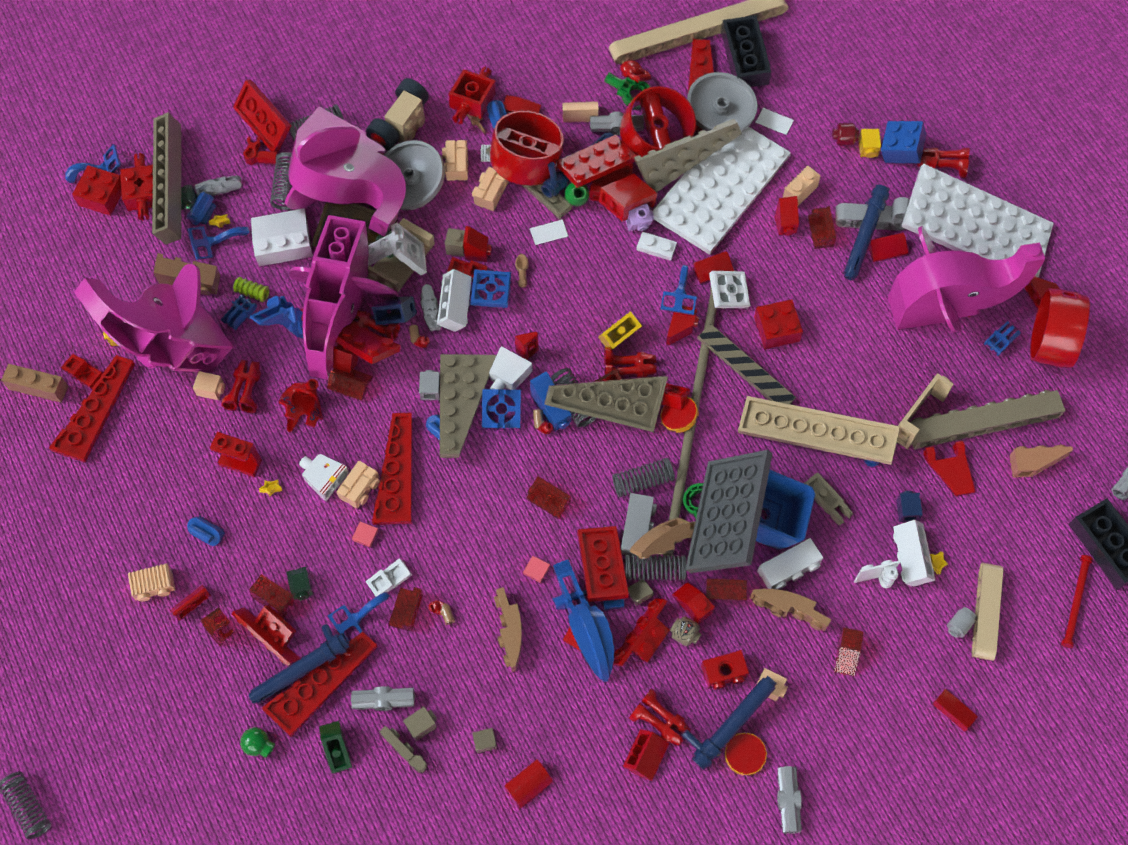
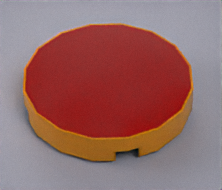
M688 397L681 409L664 406L661 411V420L664 426L669 431H676V433L689 430L695 425L697 416H699L697 405Z
M737 734L726 745V763L732 771L739 775H753L760 771L766 762L767 752L765 745L760 738L753 734Z

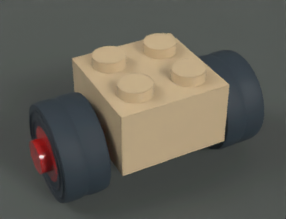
M405 78L396 88L395 93L398 99L384 116L385 120L375 118L365 130L366 136L379 143L385 150L393 148L397 141L402 143L412 140L418 128H421L425 122L423 106L428 101L429 94L420 83L413 79Z

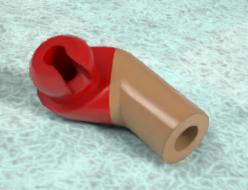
M417 325L409 326L411 342L420 348L428 347L430 343L429 337L420 336Z
M541 409L533 410L535 429L543 434H550L553 431L552 423L543 420V411Z
M437 600L429 603V610L435 614L442 615L446 625L455 622L451 608L447 603Z

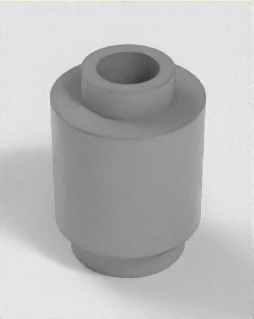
M965 607L958 610L947 624L948 632L955 638H963L975 623L976 615L974 612Z

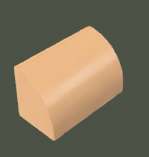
M567 102L562 104L563 122H590V116H598V102Z

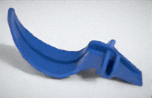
M275 296L268 299V308L250 316L260 326L281 324L296 337L303 338V321L301 319L303 312L301 309L295 308L291 302H287L285 296Z
M569 559L553 565L562 595L552 598L553 602H555L556 610L567 608L572 633L584 658L596 676L603 683L607 682L614 663V645L608 621L600 609L596 606H590L586 601L587 592L586 590H581ZM570 576L575 591L570 594L563 581V578ZM578 599L579 604L574 606L572 601Z

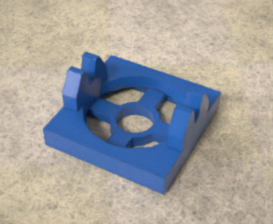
M474 270L471 305L508 308L511 291V272ZM489 278V281L485 284H479L483 279ZM495 278L501 280L505 286L498 285L495 282ZM494 284L496 289L493 292H489L486 290V286ZM478 290H483L487 294V300L479 296ZM504 292L501 298L493 300L494 294Z
M482 389V428H520L521 390ZM499 394V402L495 406L488 405L490 399ZM505 395L513 399L515 406H509L505 402ZM499 403H504L507 406L506 413L499 414L496 411V406ZM488 411H494L498 415V423L490 418ZM508 412H515L513 418L504 423V416Z

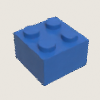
M923 121L887 122L881 148L885 163L921 162L927 135Z

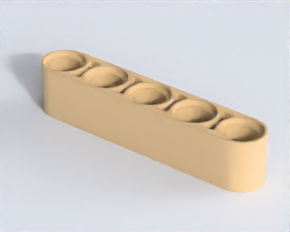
M981 563L979 568L975 609L976 619L972 642V657L994 661L996 657L1003 566Z

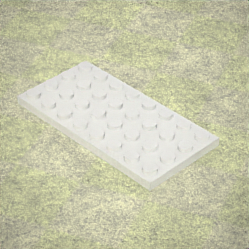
M750 127L741 132L742 134L685 172L653 210L654 220L709 255L791 154L788 150Z
M923 164L920 167L901 227L919 235L918 227L923 226L932 241L949 249L973 252L991 260H1001L1012 257L1021 245L1039 242L1045 255L1053 222ZM1041 267L1034 277H1039Z

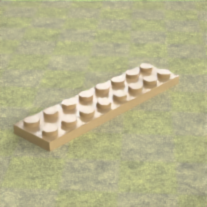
M747 396L738 433L892 465L900 426Z

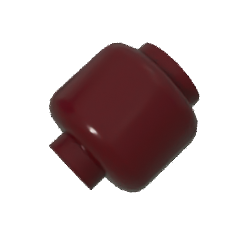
M838 123L836 129L832 131V139L836 140L838 146H853L855 142H858L859 128L854 123Z

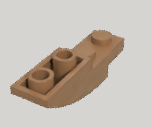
M679 517L666 521L654 527L637 540L630 548V552L643 559L649 558L653 554H665L667 551L675 549L674 542H682L686 538L692 539L696 521L689 522Z
M504 587L496 589L497 596L494 597L496 607H501L503 615H499L502 627H505L500 629L501 636L497 638L500 648H505L506 655L503 658L506 668L510 667L511 671L515 672L522 647L520 613L517 604L509 606Z
M754 589L750 596L755 605L768 608L773 615L785 618L788 612H790L794 618L807 621L812 628L818 631H825L831 621L830 618L813 610L817 602L796 593L777 589Z

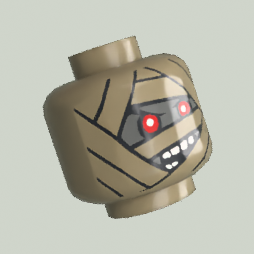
M683 616L681 619L677 618L670 630L672 638L686 647L690 646L691 643L696 644L701 636V633H699L700 625L686 616Z

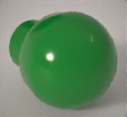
M570 183L565 190V198L573 206L584 205L590 196V191L586 184L577 188L573 183Z
M259 727L247 729L240 739L241 749L250 756L261 755L267 759L275 746V743L269 740L268 734Z

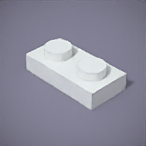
M642 232L637 245V251L671 261L677 242Z

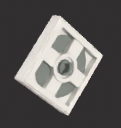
M711 271L709 273L715 308L750 307L745 272Z

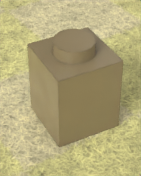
M448 228L445 240L446 255L464 257L463 239L465 230Z
M422 707L403 720L415 741H418L437 728L435 724L437 718L431 710L427 712L425 707Z

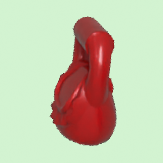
M627 60L620 66L622 75L630 77L636 82L649 81L651 79V74L643 69L635 60Z

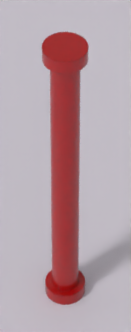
M1081 555L1080 557L1082 563L1065 638L1061 641V645L1067 648L1074 647L1073 637L1089 565L1093 562V558L1088 555Z

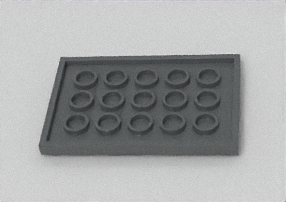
M764 450L708 462L686 571L695 573L751 565L772 452Z

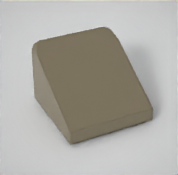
M643 579L628 587V593L636 606L654 595L653 590Z
M492 728L472 733L476 753L497 749Z

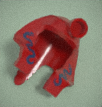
M316 379L294 383L281 395L279 404L284 405L286 409V429L288 432L293 431L301 415H308L305 424L313 428L319 419L323 420L317 393L319 384Z

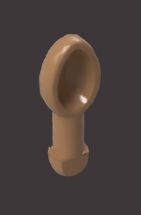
M519 254L515 261V267L519 271L518 285L521 288H525L527 286L526 271L529 267V261L524 254Z

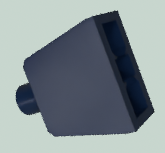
M412 296L390 298L372 307L376 325L404 323L417 314L415 301Z

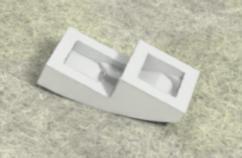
M399 558L385 570L381 569L366 583L374 595L378 596L383 592H389L412 576V573Z

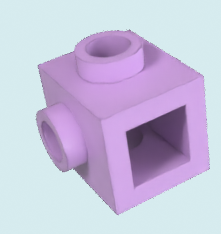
M648 204L630 210L626 220L628 230L638 229V231H644L648 229L654 219L653 211L649 209Z

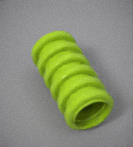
M238 277L234 282L233 290L235 293L239 292V294H244L250 298L255 297L256 300L260 299L261 302L266 301L269 296L268 286L264 287L263 284L253 283V281H248L242 277Z

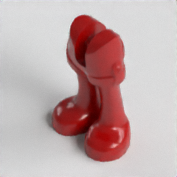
M936 147L924 148L921 162L917 166L921 167L923 164H926L934 169L953 168L958 170L961 179H966L970 148L965 147L961 150L941 151ZM941 158H954L955 160H948V159H941Z
M358 310L354 318L358 322L354 320L352 324L370 331L368 327L373 328L386 336L384 338L388 337L393 341L396 340L400 331L399 323L389 324L388 326L383 324L376 325L372 315L366 311Z
M605 347V381L613 380L614 377L636 374L641 378L656 374L657 366L654 365L657 362L656 355L637 352V355L617 356L613 353L612 348ZM614 365H634L630 367H614Z
M241 360L233 372L235 378L234 385L230 393L222 399L221 406L223 408L235 411L239 404L240 409L246 413L252 414L256 412L257 404L252 399V390L255 382H258L261 377L259 362H251L249 373H247L248 361ZM246 381L243 394L239 400L241 386Z
M651 688L641 702L655 710L667 722L664 723L641 703H639L629 719L633 722L639 719L647 721L661 733V738L680 746L684 740L672 729L675 727L681 733L686 729L688 731H691L681 715L672 714L658 701L656 697L657 692Z

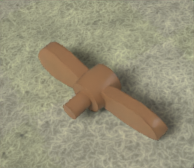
M467 114L473 126L477 125L483 134L486 133L484 127L480 124L482 119Z

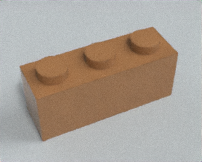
M12 364L7 365L1 379L9 390L62 403L68 388L67 383L61 376Z

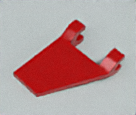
M964 441L955 442L952 445L956 457L936 460L934 446L926 447L923 450L927 463L955 496L975 493L965 454Z

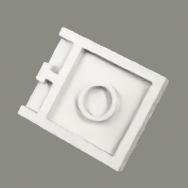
M398 223L391 225V234L368 245V266L394 254L401 262H404L418 274L423 275L427 273L424 243Z

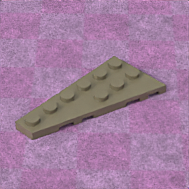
M731 119L716 125L713 130L708 132L705 130L700 131L695 137L691 138V136L682 138L665 145L659 151L651 150L648 152V155L643 157L639 155L634 157L646 184L657 192L736 139L742 133L737 121Z
M440 354V458L460 457L468 431L471 428L473 418L482 399V389H485L490 377V369L497 355Z
M668 376L549 385L544 404L654 432Z

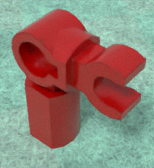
M251 136L247 138L248 146L243 152L246 163L254 165L259 162L261 164L275 165L278 152H258V148L261 146L260 137H257V141L253 143Z

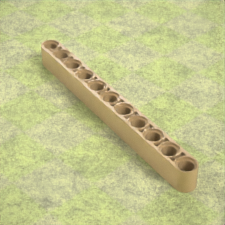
M785 0L744 1L615 41L609 46V50L615 63L622 64L627 60H636L691 43L693 39H704L720 34L722 21L725 19L757 15L758 21H762L783 14L787 11L788 5Z

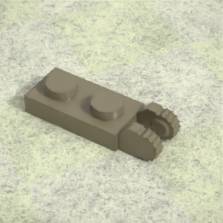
M818 472L804 483L813 488L815 492L814 500L828 515L830 514L831 518L838 525L844 523L842 517L835 510L838 507L847 518L852 516V511L844 503V500Z
M384 726L379 731L381 736L416 772L421 774L427 770L425 760L421 756H414L412 754L415 750L407 742L403 744L398 739L400 735L394 728L389 730Z

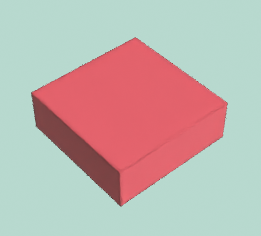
M359 522L352 541L371 548L379 530L376 527Z
M532 556L523 571V575L541 583L550 568V564Z

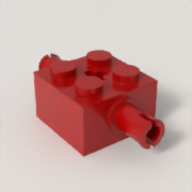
M482 67L479 74L463 69L449 92V108L457 110L452 117L455 123L460 119L458 124H462L467 114L482 119L487 110L488 103L496 95V80L489 78L492 74L491 69L487 68L485 71L486 67Z
M136 153L133 156L135 167L120 169L122 201L127 211L138 210V219L144 221V216L146 220L150 218L149 208H153V165L145 166V155L139 153L138 158Z

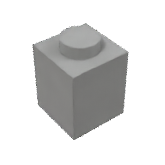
M434 370L420 372L419 394L421 400H440L439 372Z

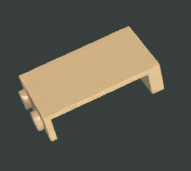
M403 218L399 224L424 243L426 256L435 245L434 236ZM394 254L376 262L373 267L368 266V278L370 280L379 282L397 292L400 291L414 272Z
M937 373L899 423L900 430L897 443L906 449H909L920 430L909 421L930 394L944 402L953 386V383L947 377Z

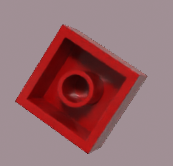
M87 165L72 196L78 206L111 216L122 195L121 176Z
M792 299L756 307L754 319L764 349L800 342L803 330Z

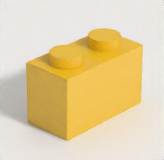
M630 311L599 335L598 338L605 347L614 349L642 327V325Z

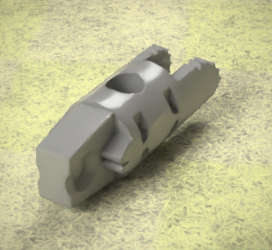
M237 175L211 179L196 184L195 190L197 196L202 192L212 196L240 189L242 179L241 176Z
M426 284L422 287L421 306L424 318L430 331L441 330V326L437 325L439 311L437 298L434 296L432 287Z

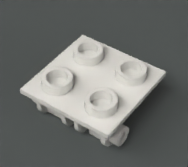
M887 560L878 566H873V564L866 565L861 568L862 570L858 573L854 583L878 578L880 585L888 589L898 577L897 566L900 561L893 562L892 560Z

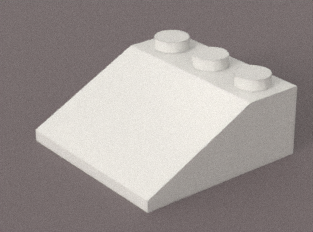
M305 208L251 218L254 254L259 267L313 257Z

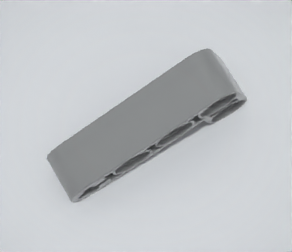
M905 197L896 198L892 206H886L884 211L881 212L875 229L904 230L905 228L901 226L910 199ZM838 204L836 206V225L839 227L860 228L868 208L867 204Z

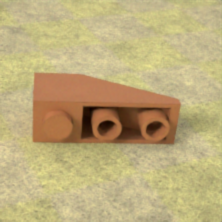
M1041 445L1035 448H1027L1025 446L1015 448L1009 456L1013 478L1033 477L1068 457L1073 451V447H1065V445L1046 447Z

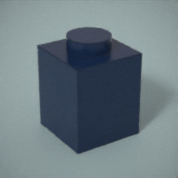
M913 491L900 493L896 500L899 522L919 521L923 515L920 493H913Z

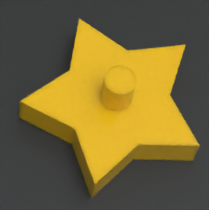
M227 214L222 216L214 215V219L210 220L209 224L222 228L223 225L231 224Z
M279 479L275 481L264 480V485L259 488L260 493H267L269 496H272L275 492L282 491V487L279 486Z
M942 551L936 555L930 554L932 566L936 574H940L942 568L948 565L944 560Z

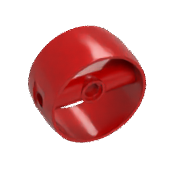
M654 86L641 91L631 100L621 119L620 136L621 140L636 156H646L649 151H659L665 145L671 143L667 128L669 121L664 115L662 107L668 109L678 119L682 127L683 138L693 137L696 127L695 113L689 101L682 94L668 87ZM641 105L650 144L638 135L632 123V109Z
M532 111L508 113L498 120L492 134L490 145L491 165L502 178L512 183L526 186L542 184L550 178L548 169L550 162L555 163L557 172V161L561 159L563 152V133L552 119L540 113Z
M1047 289L1044 292L1037 310L1031 336L1030 358L1032 361L1060 368H1072L1075 365L1085 340L1089 321L1090 300L1088 296L1061 289Z

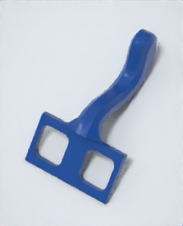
M113 144L103 155L104 162L100 165L77 163L70 166L65 172L66 181L69 183L75 182L78 173L85 171L87 165L114 173L121 165L116 145ZM113 150V155L108 159V154ZM116 161V166L111 170V165Z
M204 226L187 228L196 260L213 258L211 251L213 245L234 236H245L250 233L248 227H235L217 236L209 237L206 235ZM192 230H200L203 239H194ZM197 247H206L208 256H199Z
M687 265L681 267L677 289L674 292L663 291L660 310L694 315L697 296L688 295L685 291L689 270ZM667 295L675 297V304L672 308L663 305L664 297ZM683 299L694 301L691 311L682 309Z
M388 592L379 594L356 613L349 612L344 604L329 614L328 618L339 634H344V631L351 626H355L360 634L363 632L359 627L361 620L374 608L388 600L390 595ZM342 609L347 614L348 619L341 624H337L333 614Z

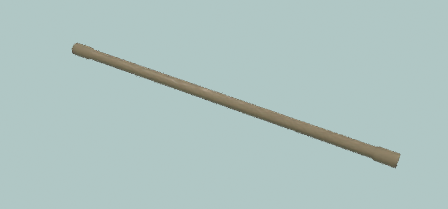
M712 287L710 288V299L704 330L710 324L714 326L717 308L714 305ZM702 342L691 399L698 407V411L710 350ZM696 423L689 430L685 431L669 520L678 518L680 515ZM674 549L667 551V553H665V554H663V555H665V556H668V555L673 556V554H674Z

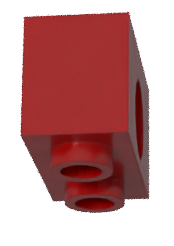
M742 650L703 660L701 663L708 689L714 688V690H718L731 682L734 684L742 683L749 675ZM726 667L730 670L731 674L723 675L720 669Z

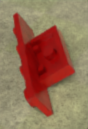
M655 598L648 604L645 614L637 620L633 631L627 634L621 648L615 651L613 665L622 667L632 652L643 662L648 663L670 631L656 618L668 601Z
M269 605L262 608L257 618L245 607L231 613L239 624L245 626L251 632V635L258 638L265 645L266 649L273 652L283 664L290 666L301 659L287 647L296 630Z

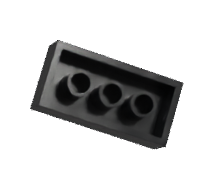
M757 15L723 20L721 36L731 74L742 79L750 87L768 85L772 71Z
M1106 498L1076 516L1068 525L1118 590L1128 584V524L1109 499Z

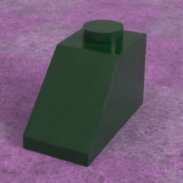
M340 721L319 726L321 743L332 774L352 768Z

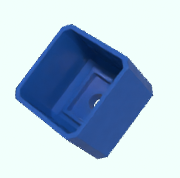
M769 470L762 510L766 512L767 518L765 520L760 516L756 541L781 550L805 540L815 497L813 488Z

